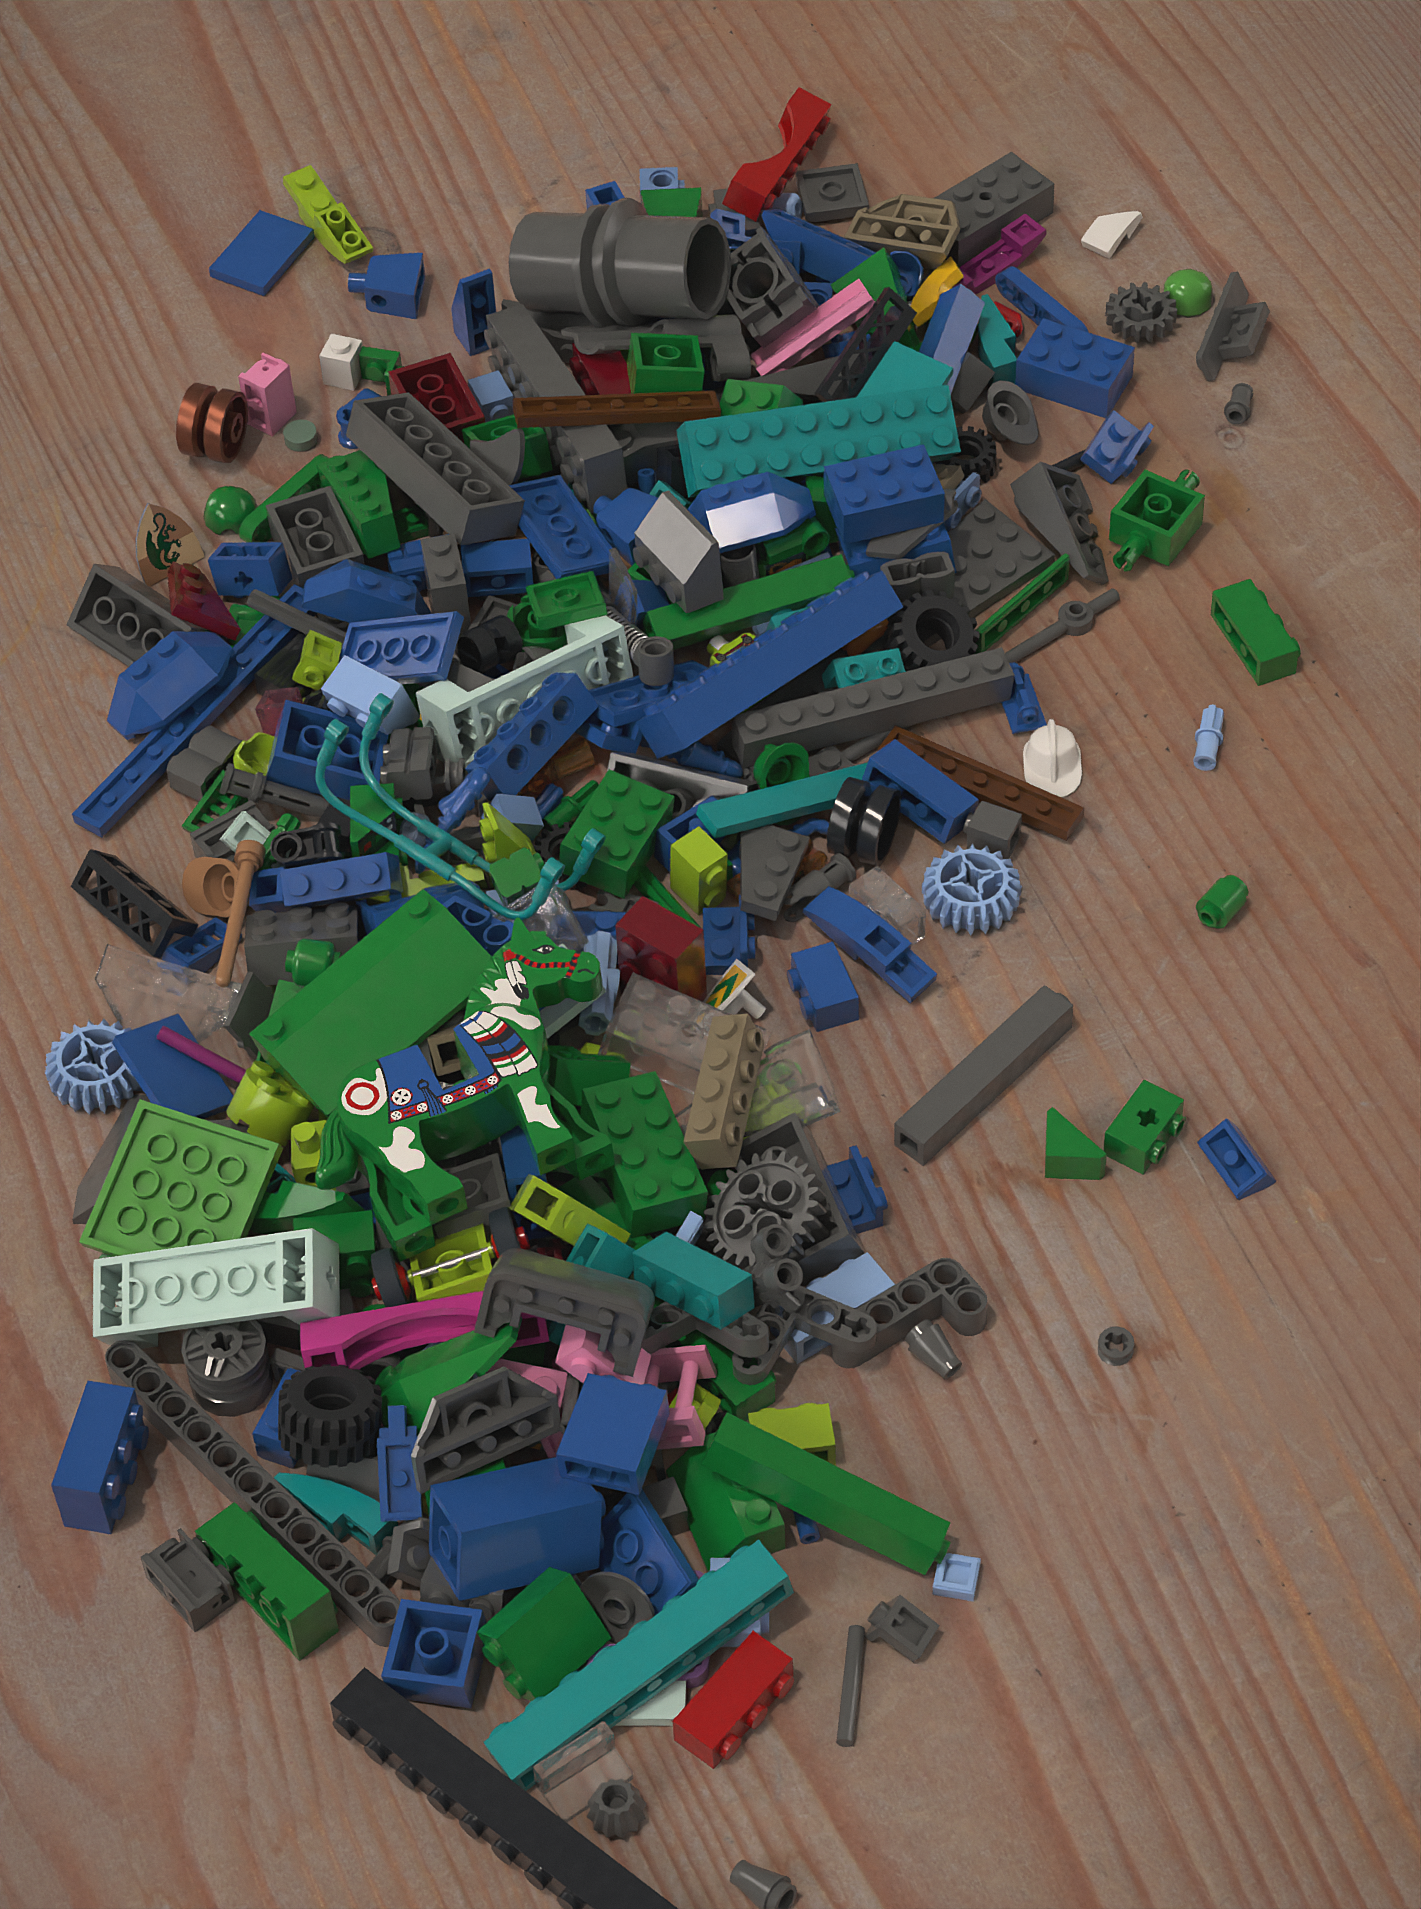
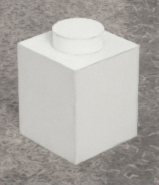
M336 334L330 335L319 355L324 385L355 390L362 377L359 362V353L363 346L362 340Z

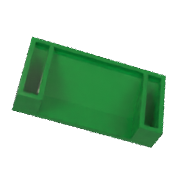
M422 889L251 1031L249 1035L264 1060L328 1118L337 1107L339 1086L352 1070L423 1042L467 1004L477 978L492 956L445 906Z

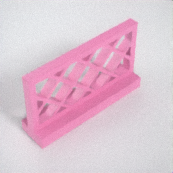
M858 278L818 306L817 310L765 348L760 347L750 354L756 363V370L759 374L763 376L789 369L866 315L875 301Z

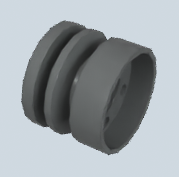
M255 1319L189 1328L183 1337L181 1351L194 1400L205 1411L217 1416L235 1417L251 1412L265 1401L272 1390L274 1374L262 1326Z

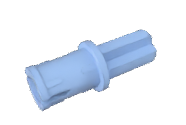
M1213 704L1203 710L1200 729L1195 733L1197 747L1193 762L1196 768L1204 771L1212 770L1216 767L1218 746L1223 743L1221 729L1224 711Z

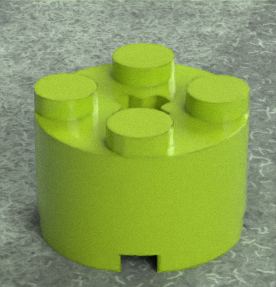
M255 1060L252 1066L246 1070L226 1112L236 1125L240 1119L250 1125L247 1130L249 1134L279 1143L281 1146H286L288 1141L291 1140V1128L294 1125L307 1122L314 1105L284 1077L275 1072L270 1065Z

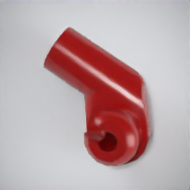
M995 301L994 304L1015 333L1016 338H1018L1023 332L1021 314Z

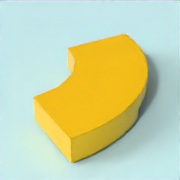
M949 257L938 266L916 292L910 307L917 312L913 319L917 327H920L932 318L940 294L952 289L963 279L964 275L952 257Z

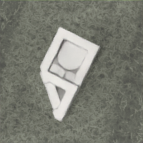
M1131 211L1097 217L1081 239L1082 246L1110 259L1122 239H1129L1143 218L1141 212Z

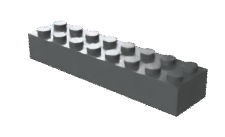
M523 304L486 315L488 329L484 330V336L492 352V356L488 357L489 366L492 372L499 370L513 394V398L585 395ZM607 425L541 427L547 435L552 464L554 466L559 465L566 484L572 483L574 495L580 503L583 502L591 514L594 513V504L600 496L605 495L614 500L627 489L622 447Z

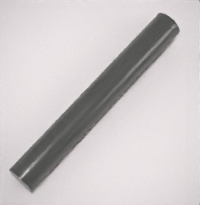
M851 1625L848 1628L836 1743L842 1747H850L854 1742L865 1628L860 1625Z

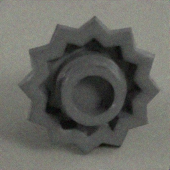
M610 1778L608 1782L601 1783L587 1802L590 1807L587 1818L593 1821V1830L603 1831L607 1838L613 1835L624 1838L628 1832H637L638 1823L646 1819L643 1809L647 1803L640 1797V1791L631 1783H626L622 1778L618 1780Z

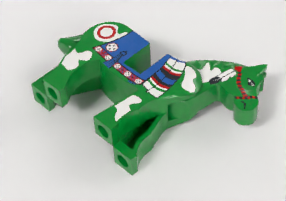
M517 917L514 920L511 940L504 944L483 968L469 995L464 1021L453 1028L461 1073L465 1080H460L452 1087L443 1090L418 1045H414L355 1068L341 1082L337 1092V1107L328 1117L321 1133L320 1159L315 1173V1182L320 1190H330L353 1180L356 1169H358L370 1184V1198L375 1218L399 1262L435 1247L436 1243L432 1224L468 1209L464 1187L459 1178L444 1171L434 1162L476 1149L518 1125L524 1131L540 1176L560 1166H564L580 1181L615 1165L612 1142L607 1134L601 1133L585 1123L575 1106L548 1083L550 1056L545 1027L538 1010L542 1007L559 1004L566 998L577 1002H589L598 998L603 988L600 962L596 956L589 952L561 948L547 937L546 931H528L523 921ZM416 1205L419 1207L423 1214L419 1213L415 1209Z

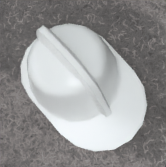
M1049 719L1046 726H1042L1034 731L1024 746V777L1027 783L1065 798L1074 793L1080 785L1082 777L1081 752L1074 735L1067 728L1056 725L1054 719Z

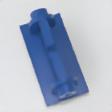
M1009 663L1015 675L1011 699L1001 703L1012 734L1036 730L1046 726L1047 724L1029 674H1025L1023 667L1017 663Z

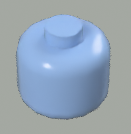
M782 193L780 197H776L771 208L781 209L800 219L803 210L801 198L796 193Z

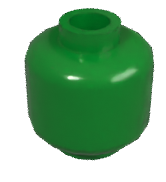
M301 939L296 944L295 950L287 951L285 972L292 973V979L296 986L305 987L342 956V952H336L335 945L330 941Z

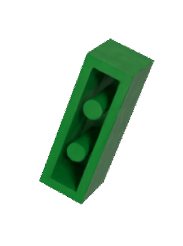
M1251 579L1214 590L1212 593L1210 615L1256 684L1260 686L1295 674L1298 658L1301 655L1299 644L1285 630L1280 615L1274 614L1268 605L1265 593L1262 590H1258Z

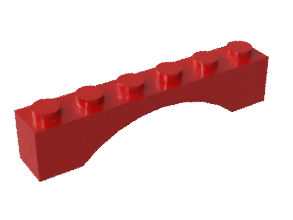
M798 87L788 101L778 124L783 138L784 149L769 159L744 163L732 178L722 204L755 222L763 210H770L776 197L781 196L787 182L793 179L798 166H802L809 151L814 149L820 135H824L831 121V118L827 115L832 104Z

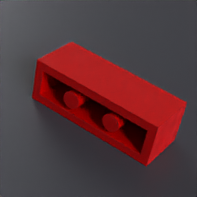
M752 1631L673 1719L674 1741L712 1769L723 1758L725 1760L730 1759L738 1750L743 1735L750 1728L756 1729L765 1719L768 1707L776 1698L782 1699L792 1688L795 1680L793 1677V1658L755 1631Z

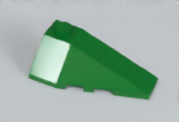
M522 1317L518 1328L510 1326V1322L504 1323L498 1327L494 1338L475 1333L473 1330L407 1356L395 1367L387 1366L375 1382L381 1389V1422L384 1428L389 1427L388 1406L405 1405L407 1406L408 1426H417V1433L419 1435L432 1398L471 1381L474 1374L478 1377L485 1375L516 1342Z

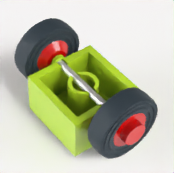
M509 1207L496 1209L488 1214L492 1232L491 1242L483 1223L436 1239L435 1247L409 1258L411 1269L407 1270V1272L392 1248L376 1251L371 1254V1263L375 1278H372V1285L379 1301L383 1300L387 1308L413 1303L411 1285L415 1287L418 1302L484 1291L487 1278L504 1251L512 1248L531 1249L524 1226L518 1227Z

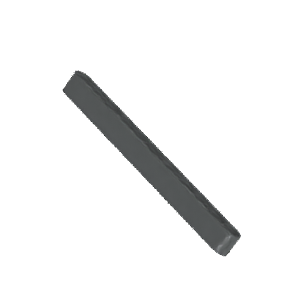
M126 1340L112 1344L105 1354V1362L112 1384L135 1388L138 1403L143 1406V1416L232 1503L235 1502L245 1512L251 1511L258 1518L263 1529L273 1538H276L297 1561L330 1590L335 1605L374 1643L379 1646L389 1647L400 1605L399 1599L139 1346ZM129 1364H130V1366H128V1367H126V1368H121V1367H123L124 1365H129ZM150 1389H156V1390H154V1391H152V1392L146 1393V1391H148V1390H150ZM181 1413V1415L177 1417H170L174 1414ZM207 1438L202 1442H195L198 1439ZM226 1463H233L229 1467H221ZM252 1488H260L259 1490L252 1493L247 1492ZM276 1514H286L281 1518H272ZM304 1539H312V1541L307 1544H298L300 1541ZM330 1565H339L334 1570H324ZM357 1591L366 1592L364 1595L359 1597L351 1596L353 1593ZM386 1617L394 1618L389 1623H378L379 1620Z

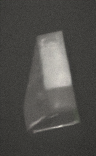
M810 1030L775 1043L764 1051L766 1057L760 1061L744 1137L751 1136L794 1112L797 1113L806 1126L841 1112L833 1083ZM692 1103L675 1115L684 1137Z

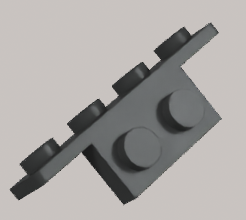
M1238 271L1230 273L1218 305L1214 310L1208 329H1206L1204 339L1196 353L1197 366L1203 371L1207 381L1215 380L1224 359L1244 358L1253 355L1270 313L1266 302L1245 305L1249 293Z

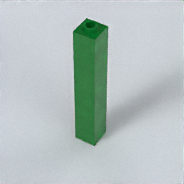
M840 554L723 589V600L687 614L677 603L647 611L642 625L648 637L659 636L667 638L672 642L673 650L712 639L718 635L722 636L769 622L776 612L783 609H792V611L803 609L811 601L824 594L831 593L835 590V586L850 577L854 578L855 575L853 570H850L849 565L845 564L844 558Z
M726 1412L701 1464L923 1575H926L933 1561L941 1564L951 1541L945 1539L951 1522Z

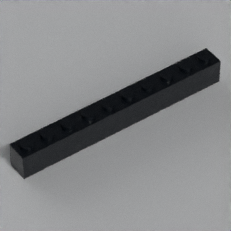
M365 1667L330 1702L334 1719L332 1724L341 1736L347 1740L355 1738L364 1745L365 1752L373 1761L380 1765L385 1762L396 1770V1776L405 1786L410 1789L419 1788L427 1795L429 1803L442 1814L449 1812L460 1820L461 1828L474 1839L481 1837L492 1845V1851L501 1861L508 1865L513 1862L524 1870L525 1877L534 1887L539 1890L547 1888L556 1895L557 1901L563 1909H678Z

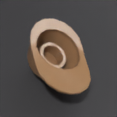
M199 857L188 863L183 872L182 879L183 895L188 905L195 912L203 915L229 917L239 873L237 864L228 859ZM250 893L248 897L247 906L249 905Z

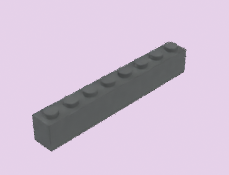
M1001 647L738 714L732 719L731 741L742 768L754 766L758 756L764 751L766 744L780 746L784 743L795 742L802 745L809 752L890 731L895 725L902 728L1010 700L1015 675Z

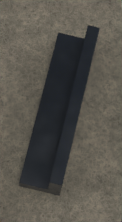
M890 287L884 288L814 394L823 402L856 398L892 343L900 340L917 312ZM889 300L894 306H891L884 316V306ZM877 327L867 342L866 333L870 328ZM860 353L849 369L848 360L852 354ZM842 380L831 396L828 390L834 381Z
M90 849L70 886L144 950L156 958L162 957L174 933L193 937L199 925L116 855ZM94 870L97 877V887L89 889L85 885ZM116 888L118 904L110 907L108 891ZM137 906L139 922L130 924L129 908ZM159 924L162 929L153 943L151 942L150 926Z

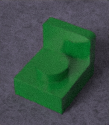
M362 346L360 350L359 362L362 379L386 382L387 396L391 395L388 371L405 367L402 366L400 352Z

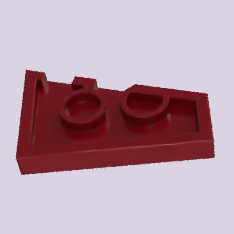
M173 561L167 572L171 615L235 641L241 628L205 574L192 564L183 563L181 565Z

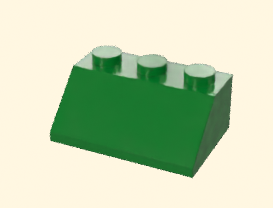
M716 1432L705 1436L704 1446L691 1447L666 1470L667 1478L674 1476L688 1510L689 1530L707 1572L710 1571V1558H731L739 1548L750 1546L757 1540H760L770 1554L786 1549L785 1523L775 1501L701 1465Z

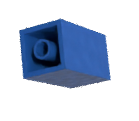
M557 1457L430 1485L429 1554L433 1557L459 1601L487 1595L499 1590L529 1585L548 1567L570 1574L599 1568L600 1550L604 1548L601 1517L606 1513L605 1501L599 1491L596 1492L591 1484L560 1477Z

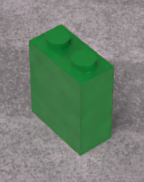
M548 1567L476 1632L485 1645L482 1648L483 1654L494 1666L499 1667L506 1677L503 1680L506 1689L516 1699L524 1698L529 1701L540 1696L545 1697L556 1689L566 1675L576 1671L611 1639V1636L572 1575L552 1567Z

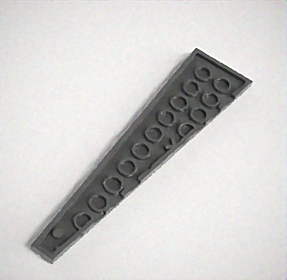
M986 499L962 519L955 528L948 532L956 568L954 596L960 599L958 604L962 608L967 605L971 610L968 614L970 618H974L1055 562V554ZM892 614L886 619L890 622L894 614ZM916 628L919 639L927 647L942 639L933 630ZM883 636L880 637L860 655L884 651L883 646L887 641L883 640ZM841 648L776 689L754 710L838 689V687L825 689L822 674L833 659L850 657L851 655H848L847 651H843ZM731 730L717 743V751H724L725 757H729L740 764L731 741Z

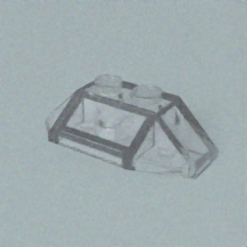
M109 944L106 945L95 977L99 988L102 990L113 1014L123 1026V1029L131 1027V1030L179 1013L198 1043H201L224 1027V1023L242 985L241 983L231 981L227 987L222 988L216 984V976Z

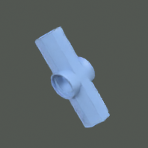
M597 931L595 934L587 936L583 949L584 952L595 955L600 962L602 982L606 993L579 1013L578 1026L582 1027L586 1034L597 1036L611 1029L614 1002L620 978V969H616L617 940L611 936V933Z

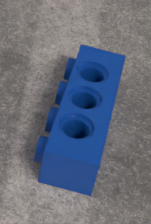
M553 673L544 679L541 689L533 697L526 699L520 705V711L510 721L505 722L498 728L497 735L493 740L476 751L474 760L465 769L470 773L472 770L482 767L490 773V781L483 790V794L488 801H492L496 794L517 795L599 705L576 673Z

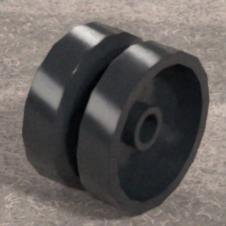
M848 777L838 792L831 813L827 832L828 853L834 855L840 853L849 858L856 851L860 862L881 866L890 851L897 830L901 811V791L879 785L872 792L868 781Z

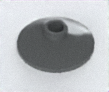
M598 1572L589 1576L580 1586L584 1596L611 1636L609 1642L617 1644L628 1636L631 1628L637 1623L644 1620L648 1621L655 1616L654 1608L646 1593L635 1582L623 1575L613 1572Z

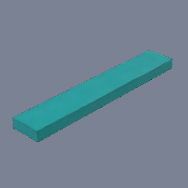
M868 762L698 805L696 815L714 838L831 809L844 781L848 777L862 780Z

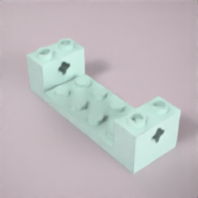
M606 615L567 624L564 627L568 645L470 692L465 691L448 679L438 681L416 692L423 727L434 729L438 751L437 759L445 763L446 758H451L452 762H458L459 758H464L465 767H467L474 760L476 751L493 740L497 735L498 728L505 722L510 721L520 711V705L526 699L533 697L541 689L544 679L553 673H576L588 690L632 678L633 672L624 626Z
M313 1228L94 1259L93 1337L110 1346L118 1341L126 1340L135 1343L141 1349L158 1347L159 1332L284 1316L299 1325L301 1322L340 1316L339 1244Z

